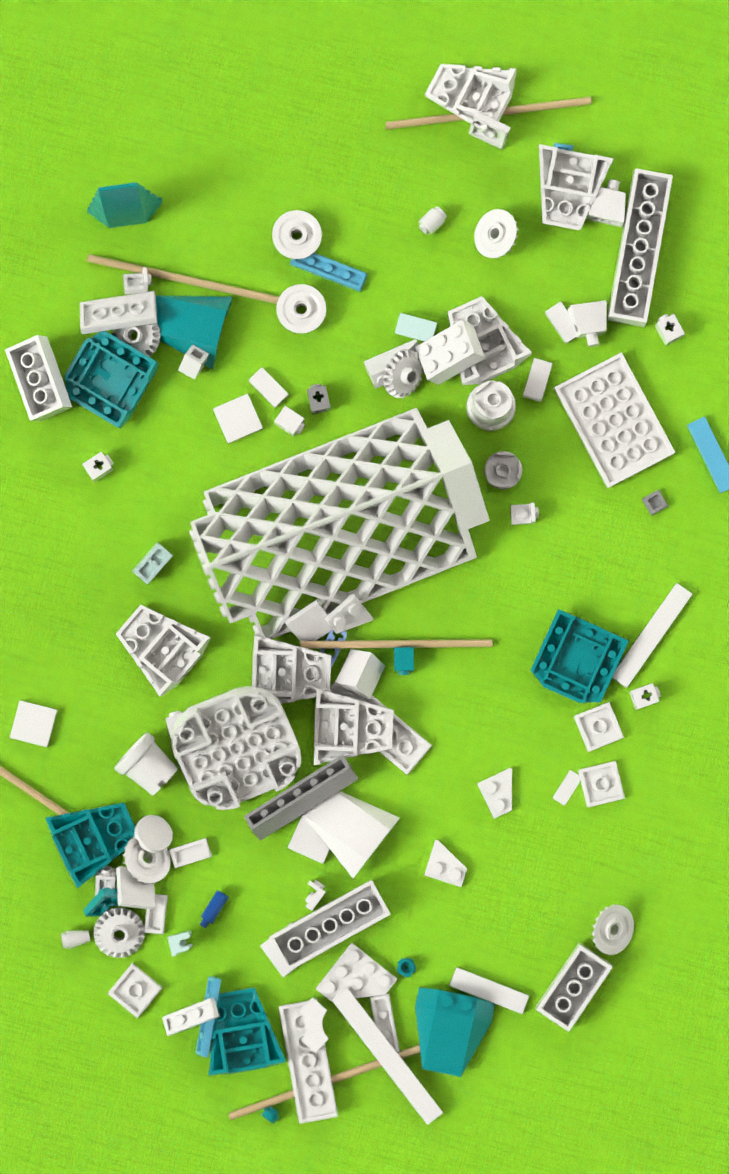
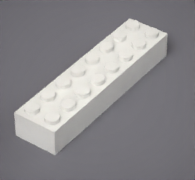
M635 168L607 316L608 321L644 327L647 323L673 175Z

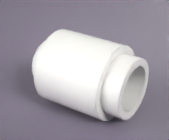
M439 207L431 208L419 220V228L425 234L429 233L432 235L445 222L447 216Z

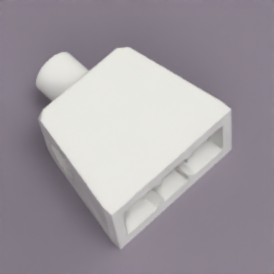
M610 179L607 188H599L587 216L588 220L622 227L625 216L626 194L618 191L619 181Z
M606 300L571 305L567 311L577 335L576 337H586L588 347L598 346V335H603L607 329Z

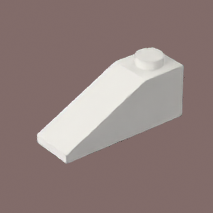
M416 339L364 361L368 376L375 389L384 385L385 367L395 353L404 349H410L417 353L415 347L418 346V342Z

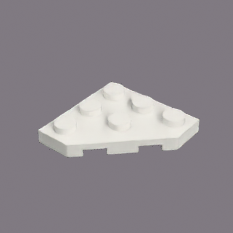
M351 943L316 987V990L330 1001L346 988L349 989L355 998L385 995L397 978Z

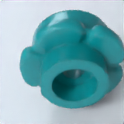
M402 958L398 962L397 971L404 977H410L416 971V965L411 958Z
M269 1106L268 1109L263 1108L264 1112L261 1116L274 1124L277 1119H280L277 1116L279 1112Z

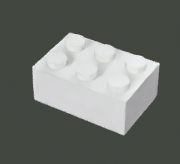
M464 320L455 323L415 347L427 380L438 385L485 358L474 326Z

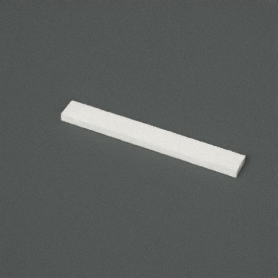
M346 988L332 999L334 1004L428 1125L443 1113L349 989Z

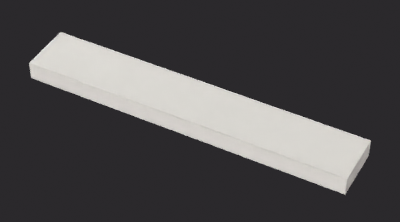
M678 583L674 585L616 668L612 677L625 688L628 687L692 593Z

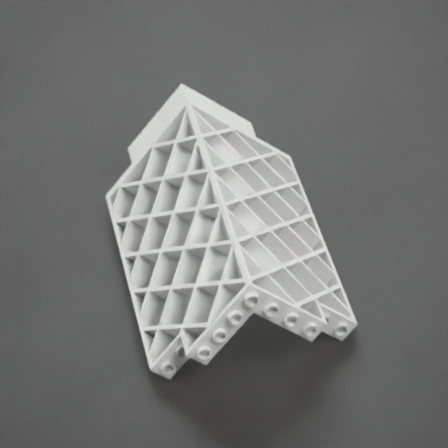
M415 408L204 491L206 499L203 500L208 515L191 521L192 530L189 532L195 548L199 552L198 556L206 576L209 574L211 576L208 579L211 589L216 588L217 592L214 593L218 604L222 603L223 605L219 607L223 618L228 617L229 622L233 623L249 617L250 622H255L256 624L252 626L256 635L273 639L291 631L287 627L285 620L301 610L294 608L302 593L318 597L317 601L330 614L352 593L361 603H364L477 558L468 529L490 520L472 462L450 421L448 420L427 428L419 411ZM401 435L397 442L386 441V438ZM421 437L425 446L414 445V443ZM357 452L352 460L341 458L348 453ZM374 455L386 457L381 464L370 463ZM402 460L415 461L410 469L398 467ZM434 463L439 473L428 472L427 470ZM305 470H313L308 477L297 476ZM330 473L341 474L336 482L325 480ZM358 477L370 479L366 486L353 485ZM441 478L448 498L431 494ZM387 482L399 483L395 491L382 489ZM262 487H269L263 495L253 493ZM286 490L296 491L292 499L281 498ZM314 495L325 496L320 504L309 503ZM395 496L411 500L402 516L386 512ZM342 499L354 501L349 509L337 507ZM224 504L219 512H215L214 506ZM424 504L439 509L430 525L415 521ZM242 507L252 509L247 517L236 515ZM270 512L280 514L275 522L265 521L264 519ZM350 514L366 518L357 534L341 529ZM452 514L459 531L458 534L443 529ZM298 517L309 519L303 527L292 525ZM379 522L394 527L386 542L370 538ZM225 530L236 531L230 540L219 538ZM408 531L422 535L413 551L398 547ZM304 532L321 536L312 551L296 547ZM252 535L264 536L258 545L247 543ZM334 540L349 545L341 560L325 556ZM436 540L450 544L445 554L435 558L427 556ZM363 549L378 553L369 569L354 564ZM259 550L276 554L267 569L251 565ZM208 552L218 554L212 563L209 562L206 554ZM289 558L305 563L296 578L280 573ZM391 558L406 562L398 573L393 575L382 573ZM318 567L334 571L325 586L309 582ZM212 568L231 572L221 588ZM243 576L260 581L252 595L235 591ZM346 576L362 580L355 590L347 593L338 590ZM273 585L289 589L281 604L265 599ZM226 603H232L235 605L228 608ZM260 611L271 614L273 617L269 624L260 626L256 612Z

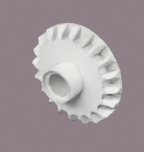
M496 209L486 213L480 219L474 238L475 245L482 255L493 259L505 256L506 252L511 251L510 248L512 245H515V238H518L516 232L519 230L516 227L517 222L514 220V216L505 210Z
M294 210L278 218L273 227L272 238L279 253L293 260L303 259L315 253L320 245L322 232L315 217L305 211ZM299 232L302 234V238L295 240L292 238V235Z
M305 284L291 286L278 299L277 316L280 323L291 332L299 334L309 333L320 326L325 318V300L322 294L312 286ZM299 306H304L307 311L304 314H299L296 309Z
M157 323L113 329L112 332L113 336L148 357L156 351L160 342V329ZM134 331H137L138 337L136 338V340H132L131 335Z
M410 349L400 350L388 361L383 381L386 391L391 396L396 398L410 396L411 392H415V387L419 386L418 382L422 379L421 374L424 371L422 370L418 353Z
M133 837L124 848V864L128 867L127 871L131 872L132 877L137 878L138 881L145 882V884L160 881L166 876L170 868L168 849L166 848L158 853L148 852L139 845L138 839L136 840Z
M611 904L610 907H605L604 911L599 912L600 916L595 918L597 922L595 925H592L594 931L591 933L594 936L592 941L596 943L595 947L600 952L608 955L617 954L625 949L632 938L634 921L630 911L624 906Z
M110 909L104 912L95 924L94 939L96 945L107 956L114 958L131 956L142 945L144 925L139 916L129 909ZM117 930H122L125 934L121 938H116L114 933Z

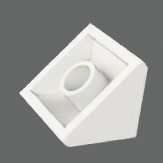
M351 649L335 684L370 700L385 665L371 652Z

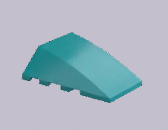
M137 182L98 187L87 211L108 228L144 224L148 222L161 205L162 198H157L156 194H151L150 190H145V187Z
M156 296L160 341L184 354L192 345L197 346L209 353L204 365L213 370L217 356V346L226 315L228 316L232 297Z
M124 803L45 817L56 848L77 888L125 851L124 848L127 846L128 841L135 837V826Z
M255 988L219 994L217 1001L219 1017L214 1019L209 1076L235 1074L285 1063V1058Z

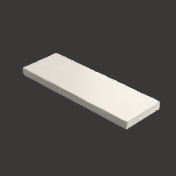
M335 682L330 687V692L387 708L374 696H371L370 700L335 684ZM393 713L392 749L379 752L408 775L432 745Z
M309 1001L279 1006L299 1124L338 1117L325 1043L315 1053L301 1041L306 1031V1023L300 1011Z

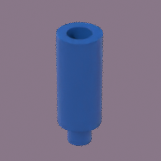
M219 890L216 891L201 915L203 918L200 923L201 926L207 928L209 923L213 924L229 898L227 895Z

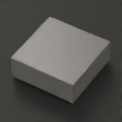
M660 490L642 499L651 516L668 507Z

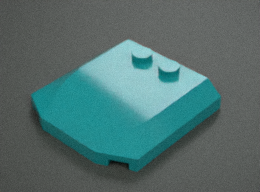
M100 331L83 342L65 374L66 390L69 399L121 429L128 422L153 379L159 363L112 334Z
M558 609L530 670L545 688L578 703L601 702L629 640Z

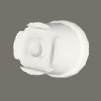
M487 381L475 387L469 394L466 403L467 414L471 422L478 428L486 431H496L507 426L513 419L516 410L515 398L510 389L503 382Z
M146 732L114 767L120 775L125 774L152 796L161 789V786L172 777L178 768L156 745L155 738L149 732Z

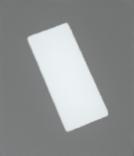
M570 770L553 796V799L565 806L580 782L579 775Z

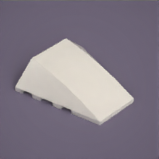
M440 64L425 96L480 130L487 132L491 127L477 121L475 123L473 117L477 111L498 122L500 121L512 97L517 70L512 68L501 70V68L496 67L482 69L480 66L466 68L464 65Z
M539 144L543 224L580 230L614 158L578 153Z
M482 296L448 311L450 326L461 320L474 326L485 355L483 360L460 372L462 385L484 383L516 368L532 354Z
M143 605L137 608L116 633L160 697L175 688L202 657L210 640V637Z
M254 635L252 687L270 692L281 704L316 697L317 688L330 692L331 655Z
M317 688L314 765L328 761L331 762L342 754L345 758H350L361 754L392 749L394 710Z
M341 791L313 807L304 815L352 878L356 876L371 854L400 819L393 814Z

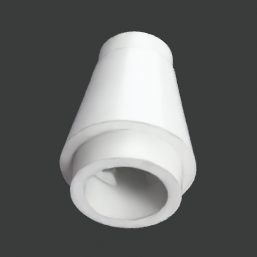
M88 930L65 931V933H61L63 949L68 948L70 950L90 942Z

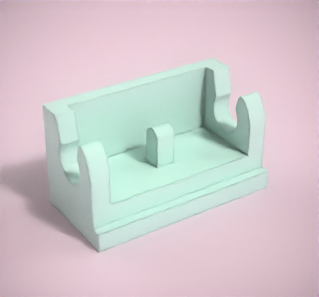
M400 313L395 333L427 341L434 336L437 323Z
M156 542L134 567L132 572L148 585L173 555Z
M191 930L167 937L172 957L192 947L193 944L185 945L187 943L185 939L192 936Z

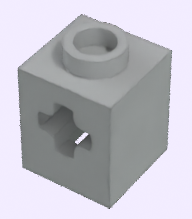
M315 384L310 386L311 389H307L312 415L331 411L326 385ZM317 394L323 397L321 402H317V399H315Z

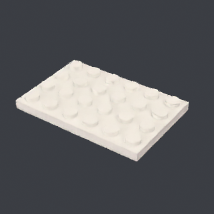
M622 352L554 387L607 489L675 454L670 441Z

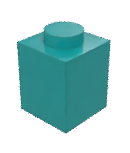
M394 647V672H398V675H410V672L414 671L413 647Z

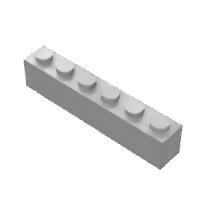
M342 754L244 817L252 832L261 841L358 780V777Z

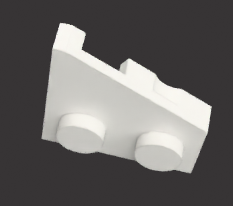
M353 593L324 618L336 634L374 619Z
M511 768L477 784L493 818L512 810Z
M435 840L424 875L461 887L467 868L438 840Z

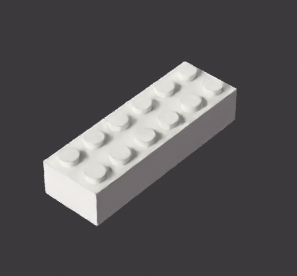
M369 880L272 934L269 938L286 970L290 971L390 915V912L373 881Z

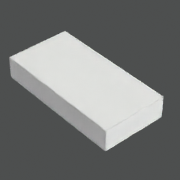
M561 302L545 312V315L566 344L576 338L577 335L569 313Z
M263 368L248 380L274 408L289 395Z
M207 838L169 850L175 868L212 857Z
M155 894L156 908L153 910L146 909L145 933L164 934L168 895Z

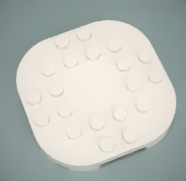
M241 687L196 704L180 715L172 730L171 740L174 756L177 758L190 791L202 804L214 806L219 810L238 808L241 802L273 789L276 792L280 791L292 782L298 767L300 768V748L285 711L274 695L261 688Z

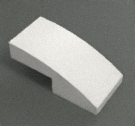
M534 358L523 397L539 402L542 401L552 363Z

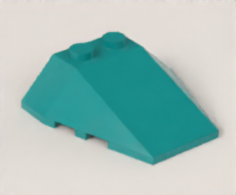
M419 987L415 1011L422 1069L461 1077L492 1022L495 1004L475 997Z

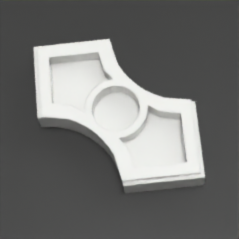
M312 997L300 1011L306 1023V1031L301 1041L317 1053L329 1039L322 1026L323 1017L327 1010Z

